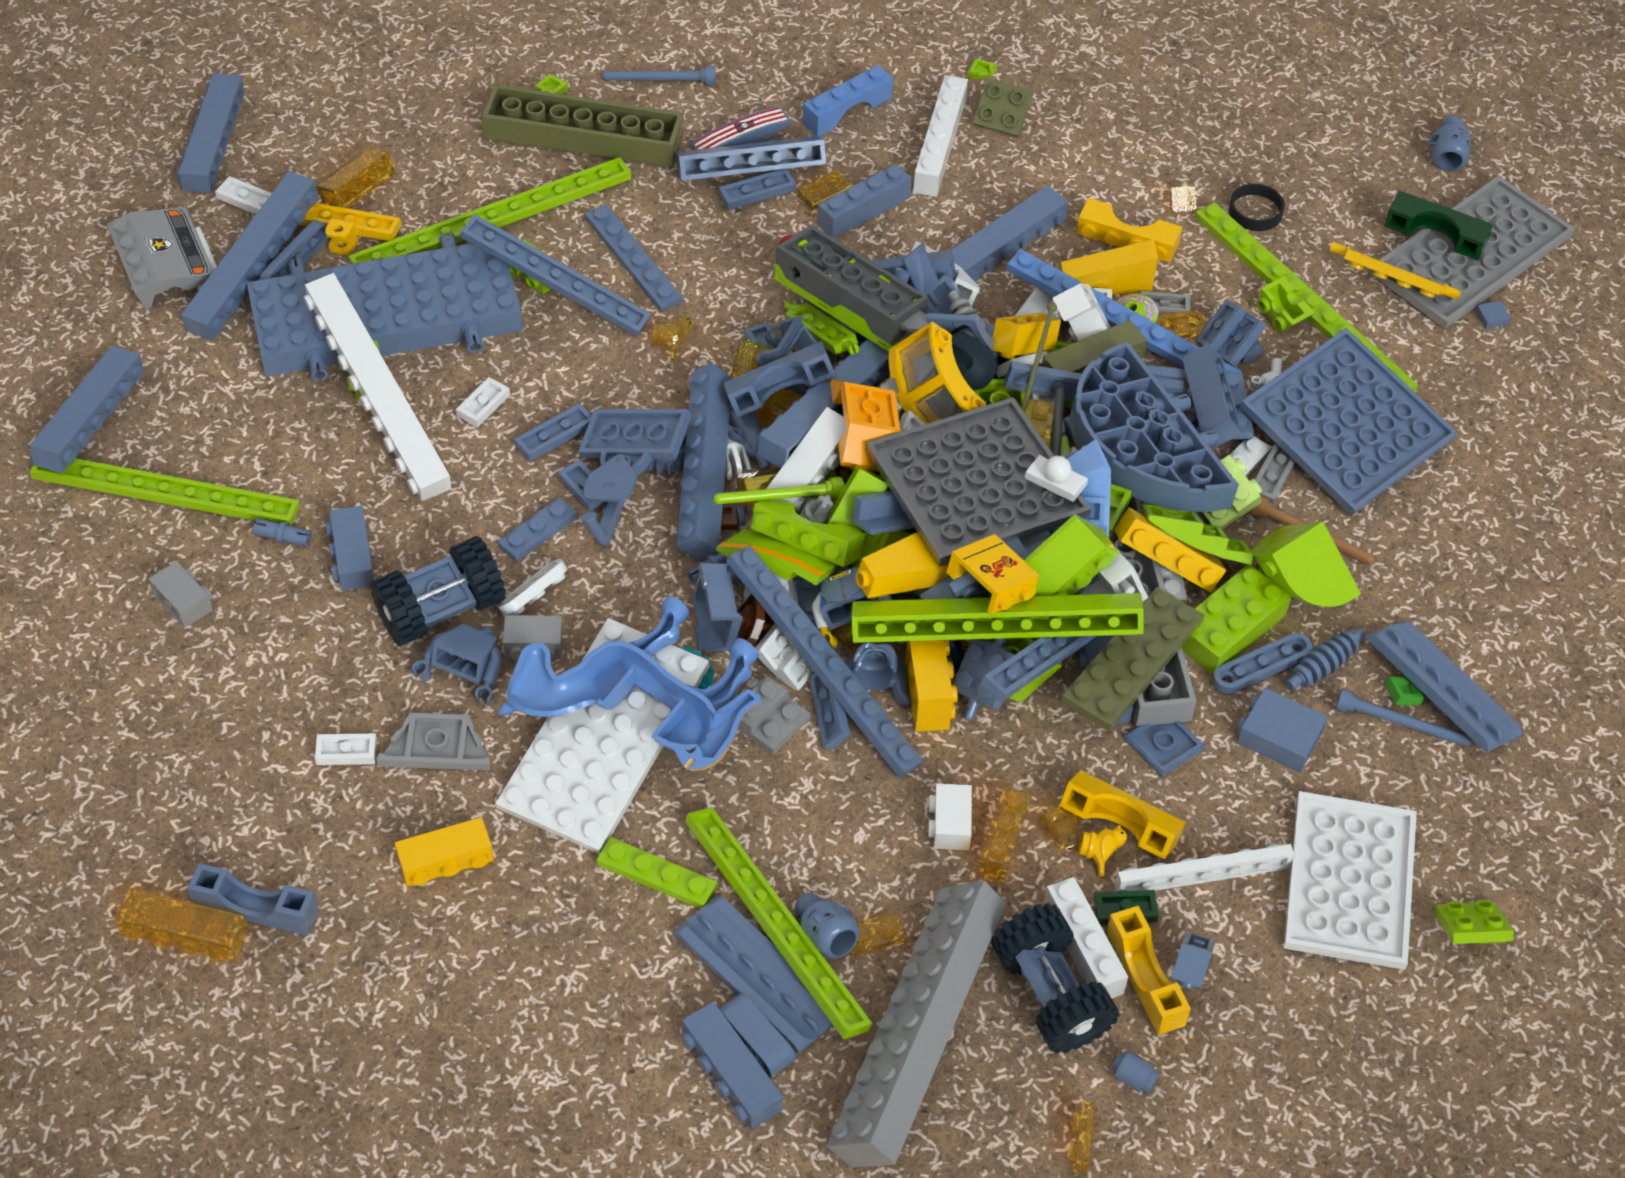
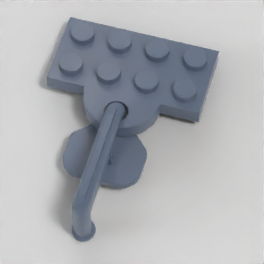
M594 409L578 453L582 458L600 459L601 466L589 474L583 493L589 501L608 503L600 524L596 519L597 514L595 512L585 513L581 517V521L585 523L590 533L601 546L609 545L625 500L634 490L637 476L648 468L652 459H677L692 417L688 409Z

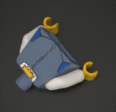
M840 567L836 570L834 576L823 580L821 592H819L812 604L816 628L820 629V633L826 640L830 638V643L834 648L837 647L838 641L829 632L828 627L832 630L852 622L853 602L892 600L890 595L867 598L862 588L856 582V573L859 567L851 569Z

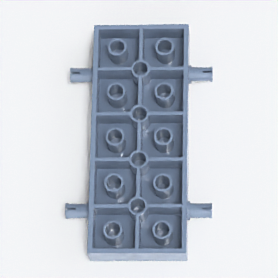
M448 232L449 240H447L445 233L439 237L442 249L305 272L304 261L296 258L298 265L296 267L294 259H292L288 263L290 275L247 282L265 377L310 369L313 380L319 381V372L321 373L322 380H325L328 377L326 366L339 364L337 359L339 354L336 349L333 351L330 349L326 340V331L319 329L314 316L316 314L314 310L309 311L305 304L303 296L307 295L305 284L334 273L373 341L377 340L381 356L463 341L467 342L468 351L475 353L474 345H476L477 352L482 351L484 348L482 338L523 331L521 308L509 266L472 243L457 246L455 235Z

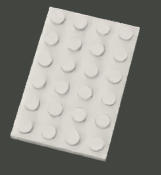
M1299 791L1296 804L1293 837L1294 857L1290 870L1284 949L1406 969L1409 952L1417 811Z

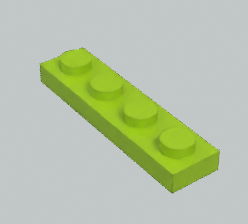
M612 837L609 838L597 858L598 866L699 909L710 901L718 887V882Z

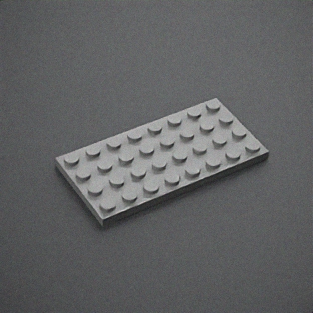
M1497 176L1452 208L1458 212L1494 224L1488 243L1479 261L1456 253L1452 241L1445 234L1432 229H1422L1380 259L1383 262L1444 285L1446 283L1450 287L1462 290L1458 301L1445 295L1435 294L1434 298L1419 293L1421 288L1411 285L1409 289L1396 284L1397 279L1388 276L1385 280L1372 275L1374 271L1372 269L1369 270V274L1446 329L1572 237L1575 228L1502 177Z

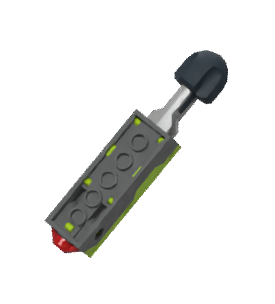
M811 224L794 236H784L776 247L775 280L889 352L891 347L929 324L926 319L928 296ZM965 332L954 335L952 337L953 354L963 378L973 391L985 388L992 381L997 369L993 351ZM932 352L927 354V356L933 359Z

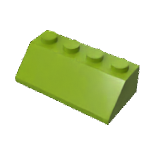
M1074 514L1024 561L1040 575L1034 596L1074 595L1081 588L1086 587L1102 569L1110 566L1113 559L1120 553L1101 528Z

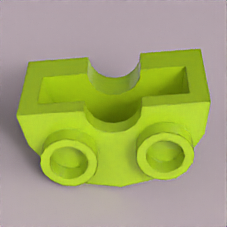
M1285 276L1262 287L1259 294L1260 299L1256 301L1258 310L1261 313H1265L1266 317L1272 322L1273 328L1278 332L1290 329L1315 314L1305 300L1300 301L1297 299L1294 292L1295 288Z

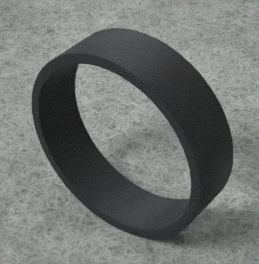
M1246 184L1233 192L1229 204V215L1247 230L1267 231L1276 227L1281 222L1285 208L1284 199L1279 192L1269 186ZM1247 195L1263 196L1276 204L1279 213L1275 217L1266 220L1251 219L1242 215L1235 208L1234 202L1240 197Z

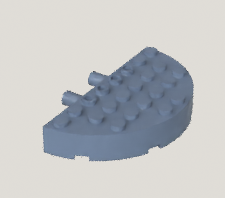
M1129 342L1107 349L1102 352L1100 358L1095 361L1092 360L1084 369L1079 379L1070 411V429L1078 450H1081L1083 446L1088 445L1093 440H1097L1111 468V484L1131 490L1132 497L1147 504L1189 512L1218 511L1231 508L1239 484L1210 448L1218 445V433L1214 429L1198 433L1182 412L1191 408L1190 397H1187L1185 393L1170 397Z

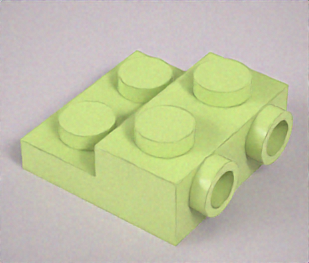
M1230 455L1222 459L1221 462L1239 484L1232 506L1228 509L1202 512L1210 525L1220 526L1221 529L1262 503L1261 496L1259 495L1262 493L1261 487L1255 479L1250 481L1244 475L1247 469L1239 458L1233 460Z

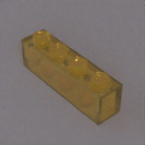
M129 888L115 917L119 932L127 939L137 940L141 938L149 940L158 947H167V945L177 947L182 952L194 955L196 952L205 954L218 962L225 960L235 962L249 932L245 916Z

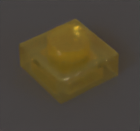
M1195 185L1169 188L1171 212L1197 210Z

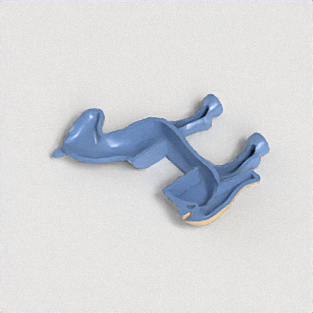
M668 595L661 605V621L650 634L632 642H605L590 652L577 666L559 675H555L551 667L550 650L544 643L526 645L521 651L507 688L508 702L501 706L498 714L505 716L520 710L531 716L552 717L591 705L611 710L618 706L636 686L673 709L651 735L653 740L659 745L675 752L686 769L691 771L705 770L715 766L724 758L735 738L743 716L750 708L761 702L759 694L750 689L737 696L741 685L749 681L752 675L751 665L759 654L751 643L742 638H737L729 649L731 659L727 670L717 683L709 688L699 689L681 682L652 658L659 650L677 642L680 638L679 624L684 622L690 613L687 606L681 600Z

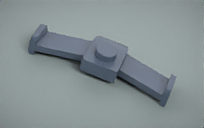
M921 243L902 259L906 270L910 272V280L913 287L929 297L927 313L950 314L949 307L952 303L948 293L957 290L960 297L963 293L948 274L938 279L925 249L926 247L924 243Z

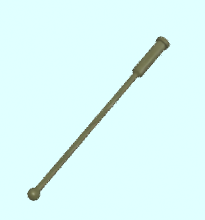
M1050 302L1047 305V318L1021 406L1024 413L1027 409L1053 313L1057 310V305L1054 302Z

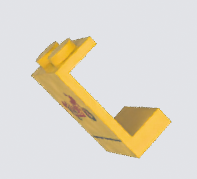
M996 534L952 551L946 572L953 580L969 572L992 594L987 610L990 615L1001 610H1007L1019 602L1031 599L1036 593V586L1040 577L1034 569Z

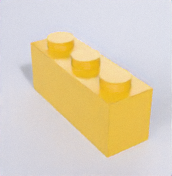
M1034 313L996 318L992 337L994 338L992 350L1000 352L1001 357L1014 359L1016 355L1027 356L1030 353H1037L1047 315ZM1052 317L1042 352L1055 350L1061 319Z
M482 817L394 842L406 886L413 884L417 886L423 885L430 879L441 876L451 877L461 870L471 867L481 868L486 866L488 862L494 861L492 845Z

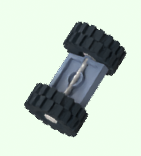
M475 536L450 547L449 557L403 576L400 571L396 570L370 582L371 595L378 609L377 612L382 618V623L387 628L388 633L398 646L425 636L428 627L466 610L476 608L477 611H481L506 599L505 584L501 579L502 574L496 566L497 562L493 559L490 549H487L486 543L480 537Z
M1046 903L1043 907L1041 904L1035 905L1034 909L1028 907L1020 915L1016 913L1011 916L1013 918L1011 921H1005L1001 924L1003 928L995 931L996 936H992L991 944L1005 970L1013 975L1017 972L1019 975L1023 974L1034 989L1037 1001L1043 1005L1039 1010L1040 1014L1036 1015L1035 1023L1050 1050L1058 1054L1061 1051L1069 1053L1073 1048L1074 1050L1079 1049L1084 1044H1091L1093 1039L1101 1038L1104 1031L1108 1032L1112 1028L1111 1025L1116 1024L1120 1013L1101 982L1091 981L1088 985L1086 982L1079 984L1062 955L1067 950L1065 946L1071 945V939L1074 938V934L1060 909L1055 904Z

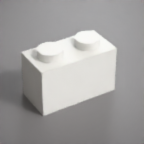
M936 784L935 795H929V813H934V820H929L928 838H934V849L969 850L971 842L972 785Z

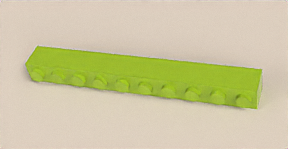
M1141 593L1033 596L1028 601L1019 602L1007 610H1001L992 615L987 612L991 598L856 601L852 604L851 616L853 643L1144 634V612Z

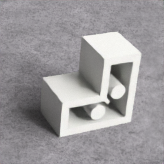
M1080 283L1052 298L1057 305L1056 316L1059 319L1062 318L1063 321H1069L1071 327L1068 329L1075 342L1111 328L1089 284Z
M1121 553L1113 559L1110 566L1102 569L1097 574L1099 577L1098 581L1086 587L1079 594L1141 593L1142 602L1148 598L1135 568Z

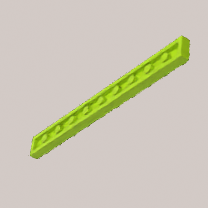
M77 458L73 464L68 466L63 474L35 465L30 470L31 478L35 480L254 521L257 518L276 523L283 521L287 522L289 526L293 525L300 508L299 500Z
M713 807L688 813L685 823L841 1037L845 1040L869 1032L872 1026L871 1020L819 950L814 946Z

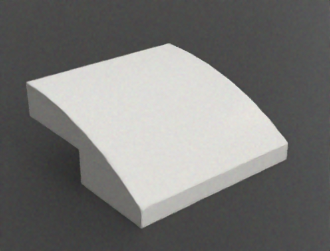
M774 623L755 647L759 654L758 658L781 681L796 691L801 689L814 672L776 623Z

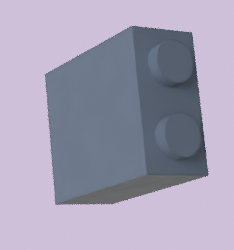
M1265 687L1260 697L1255 695L1248 708L1249 716L1241 718L1236 729L1240 733L1237 743L1301 773L1324 732L1328 716Z

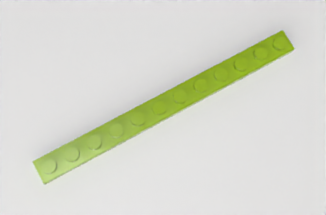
M619 157L348 255L349 263L355 264L442 249L439 237L443 233L446 234L447 240H449L448 232L453 233L456 243L465 240L460 237L461 230L474 214L500 228L631 180V171Z
M1213 202L1196 211L1195 219L1267 284L1285 276L1295 288L1294 292L1297 299L1300 301L1305 300L1315 312L1307 320L1328 339H1331L1347 328L1414 392L1417 390L1418 384L1220 206Z

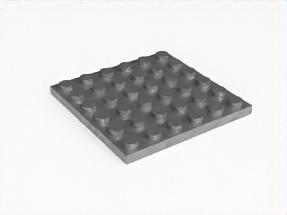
M1014 397L866 442V452L939 566L949 563L952 551L993 534H996L1006 544L1016 537L1022 539L1062 526L1074 514L1083 519L1090 517L1091 508L1081 493L1072 502L1025 479V472L1039 455L1047 459L1054 455Z

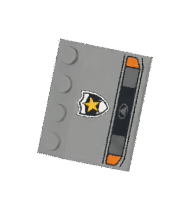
M186 207L131 212L107 223L132 288L145 309L152 308L155 295L173 286L191 290L205 283L214 271Z

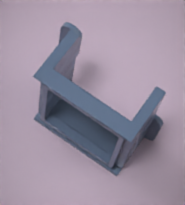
M802 315L781 320L779 325L786 333L777 348L761 352L757 356V363L760 367L787 356L794 344L799 351L817 343L801 322ZM830 359V362H831L832 366H833V364H834V362H835L834 359H832V360ZM795 384L785 387V389L796 401L800 400L812 386Z
M699 563V577L693 595V604L697 626L694 628L697 650L702 652L729 651L737 639L743 619L737 613L731 575L728 572L730 566L728 564Z

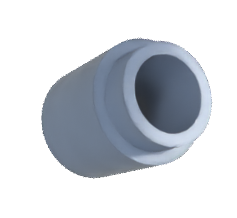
M1130 1050L1126 1055L1120 1052L1111 1068L1116 1071L1115 1079L1139 1093L1142 1090L1147 1094L1150 1093L1161 1073L1154 1069V1064Z

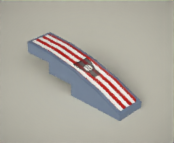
M780 105L735 119L692 141L691 144L696 150L764 142L791 125L792 122Z

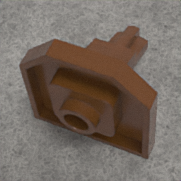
M752 593L737 610V613L743 617L737 638H742L754 645L759 638H763L775 623Z

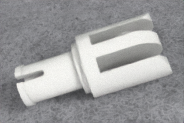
M729 426V434L733 428L732 426ZM728 434L725 470L727 480L732 479V469L736 479L742 478V466L746 477L752 476V468L744 445L730 440Z

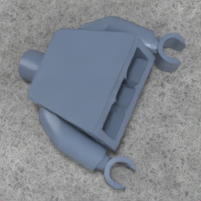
M461 624L451 631L438 633L424 652V660L416 661L413 664L412 671L414 676L416 677L420 671H423L421 674L423 682L430 680L432 672L429 666L432 665L477 684H480L482 681L484 682L483 686L478 687L475 691L476 702L478 704L479 698L482 695H487L486 704L489 706L493 702L491 687L496 685L502 666L501 653L496 648L497 638L488 627H482L478 630L465 624Z

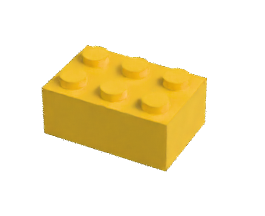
M949 640L906 642L905 667L908 675V688L915 732L949 730L951 719H955L954 703L957 702L956 685H951L950 680L953 679L954 673L953 663L947 662V656L950 654Z

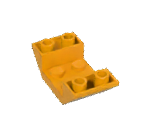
M832 379L830 382L832 402L843 405L846 428L838 443L840 464L854 468L856 465H859L866 470L879 472L865 450L866 442L901 432L895 391Z

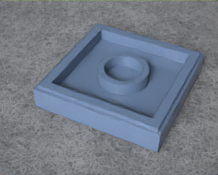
M1180 721L1160 725L1143 724L1125 734L1123 738L1161 778L1205 749V745Z

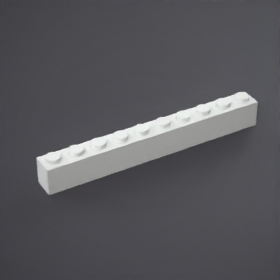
M332 273L305 284L307 295L303 296L308 310H314L317 326L321 331H326V340L332 351L336 349L339 354L337 356L338 362L343 371L348 370L350 374L348 378L353 390H359L361 393V403L366 412L371 411L373 415L371 419L377 432H383L385 436L383 441L388 452H394L396 455L395 463L401 474L405 472L409 478L407 484L413 495L417 493L421 501L451 490L449 473L335 274Z

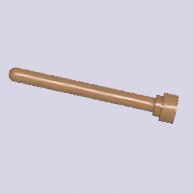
M1260 495L1262 503L1253 508L1250 513L1260 519L1261 517L1266 519L1270 517L1285 525L1306 523L1274 508V504L1270 503V499ZM1331 535L1339 551L1366 564L1373 563L1374 556Z

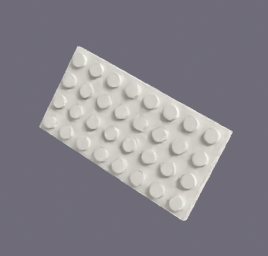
M608 618L585 657L605 642H632L645 637L647 634ZM673 645L664 647L652 656L668 673L681 682L696 688L710 667L709 660ZM635 686L625 699L611 710L591 705L563 715L548 717L495 803L496 808L600 854L663 746L653 740L651 735L673 709Z

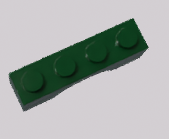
M1399 190L1388 210L1384 227L1406 235L1419 229L1439 231L1452 241L1456 253L1479 261L1488 243L1494 224Z

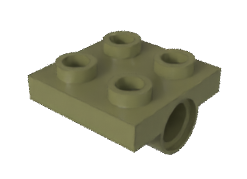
M987 78L973 125L1019 138L1034 94L1033 90Z

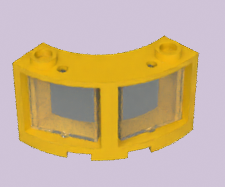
M930 322L889 349L891 379L896 380L899 389L896 395L905 413L910 410L925 424L986 406V402L967 384L956 364L952 349V334L934 322Z

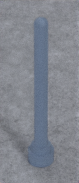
M706 66L701 68V71H605L602 73V78L605 81L701 80V83H706V85H716V67Z
M1341 689L1335 710L1344 713L1356 710L1463 746H1470L1472 744V739L1466 734L1357 699L1358 696L1353 695V691Z

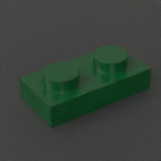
M1155 890L1095 892L1094 894L1096 918L1100 925L1109 923L1110 914L1135 906H1139L1147 923L1158 922L1159 913Z

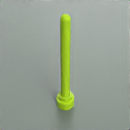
M832 477L828 481H824L823 484L717 493L714 495L713 501L716 504H730L826 494L830 495V499L833 500L837 499L844 488V482L842 477Z

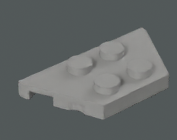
M410 713L403 722L402 728L391 737V744L383 754L379 753L377 756L378 767L491 770L490 759L483 750L482 742L474 730V725L469 715Z

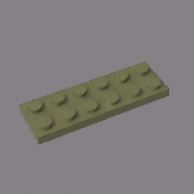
M1158 587L1143 602L1144 634L1114 635L1062 695L1061 702L1108 732H1110L1204 620V614Z

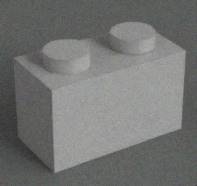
M177 561L148 578L153 595L183 628L188 627L213 611L210 602L212 595L205 585L200 586L189 568L184 569Z
M505 615L503 636L505 658L518 661L521 651L526 645L532 643H544L550 650L551 660L562 658V616Z

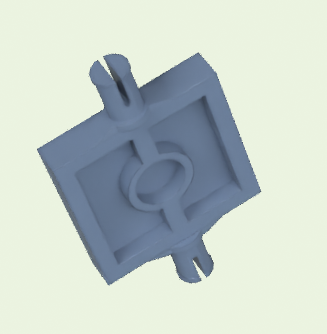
M1008 638L995 639L994 642L971 639L952 684L956 685L958 693L969 700L962 715L963 717L973 721L979 705L989 706L996 710L1000 709L1002 703L983 687L980 682L986 674L1015 655L1004 647Z

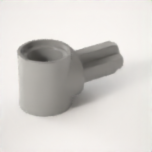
M826 494L825 496L820 495L817 499H808L799 515L807 520L823 524L828 518L830 508L833 506V502L830 500L831 496Z

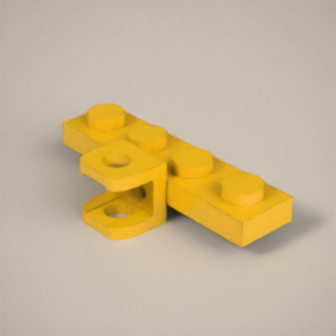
M319 203L310 208L304 221L299 224L307 226L313 220L326 223V237L332 238L329 242V250L331 253L349 255L355 249L359 242L358 236L390 241L396 237L402 226L401 219L398 217ZM339 244H346L345 247H338Z

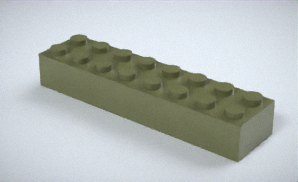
M494 84L482 115L485 139L615 159L620 157L622 160L674 167L676 161L675 152L679 151L684 136V113L497 84Z

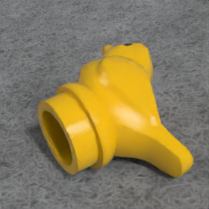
M1120 825L1114 830L1105 829L1099 833L1083 831L1078 854L1085 856L1087 859L1093 858L1098 868V876L1104 877L1107 860L1119 847L1124 845L1127 834Z

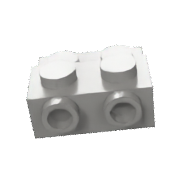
M766 676L762 681L756 679L750 685L749 689L759 694L761 702L745 713L738 726V730L774 755L810 720L811 713L791 700L787 689Z

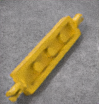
M1333 242L1330 252L1339 254L1344 259L1349 260V266L1362 271L1365 266L1374 270L1372 275L1385 280L1388 276L1397 279L1396 284L1409 289L1411 285L1421 288L1419 293L1434 298L1435 294L1445 295L1458 301L1462 290L1450 287L1446 283L1444 285L1362 254L1352 250L1350 246L1346 247L1336 242Z

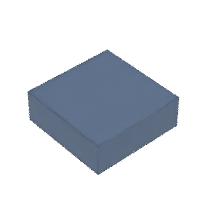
M1501 301L1477 305L1476 313L1485 329L1509 325L1511 318Z

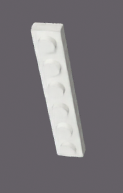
M1273 844L1263 849H1243L1237 853L1226 855L1217 853L1201 859L1187 858L1176 863H1157L1151 867L1139 869L1131 867L1118 872L1115 889L1116 891H1156L1290 869L1294 851L1291 844L1281 846Z

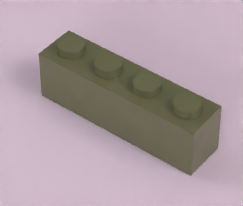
M1128 320L1044 355L1041 367L1082 374L1092 360L1095 361L1101 357L1102 352L1129 342L1142 359L1145 356L1148 340L1134 323Z

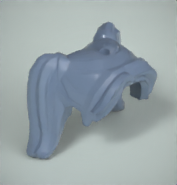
M873 642L863 643L858 648L855 657L845 662L866 690L880 691L892 687L898 704L905 707L910 705L911 698L907 694V669L904 662L897 658V654L890 644L882 643L875 645Z

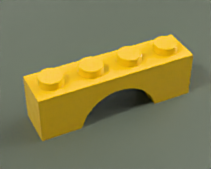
M1088 198L1079 215L1076 233L1086 238H1093L1108 245L1118 247L1154 240L1158 260L1170 263L1180 243L1183 227L1163 220H1158L1148 226H1131L1123 223L1114 215L1111 204Z
M1130 507L1114 529L1121 542L1210 593L1227 571L1217 557L1182 543Z
M1082 770L1068 782L1059 807L1085 820L1102 818L1122 825L1136 837L1139 847L1164 860L1177 846L1186 824L1185 821Z
M1139 906L1110 914L1106 933L1157 1036L1185 1027L1191 1008L1178 982L1172 983L1164 975L1154 952L1151 929Z

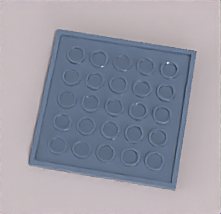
M1347 328L1243 399L1239 405L1270 438L1351 516L1452 442L1458 435L1455 429Z

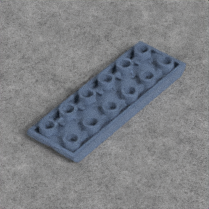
M1410 621L1398 622L1366 636V639L1378 652L1382 653L1397 670L1402 672L1416 688L1421 690L1438 709L1442 710L1458 728L1462 729L1486 753L1522 735L1520 724Z
M717 895L695 915L673 931V935L736 995L744 993L798 1055L833 1026L777 947L724 897Z

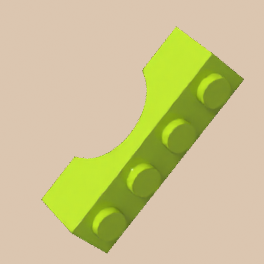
M784 499L762 500L755 503L751 529L842 567L861 558L866 533L843 523L822 524L807 520L796 513V504Z

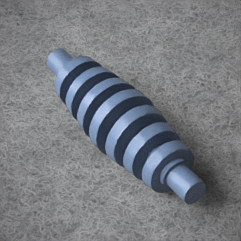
M1357 628L1352 633L1350 631H1343L1330 640L1317 645L1292 669V677L1285 681L1287 688L1294 690L1299 685L1307 687L1335 672L1359 648V641L1365 637L1364 630Z

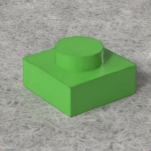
M1389 677L1385 683L1395 705L1420 706L1424 700L1421 690L1416 688L1407 677Z

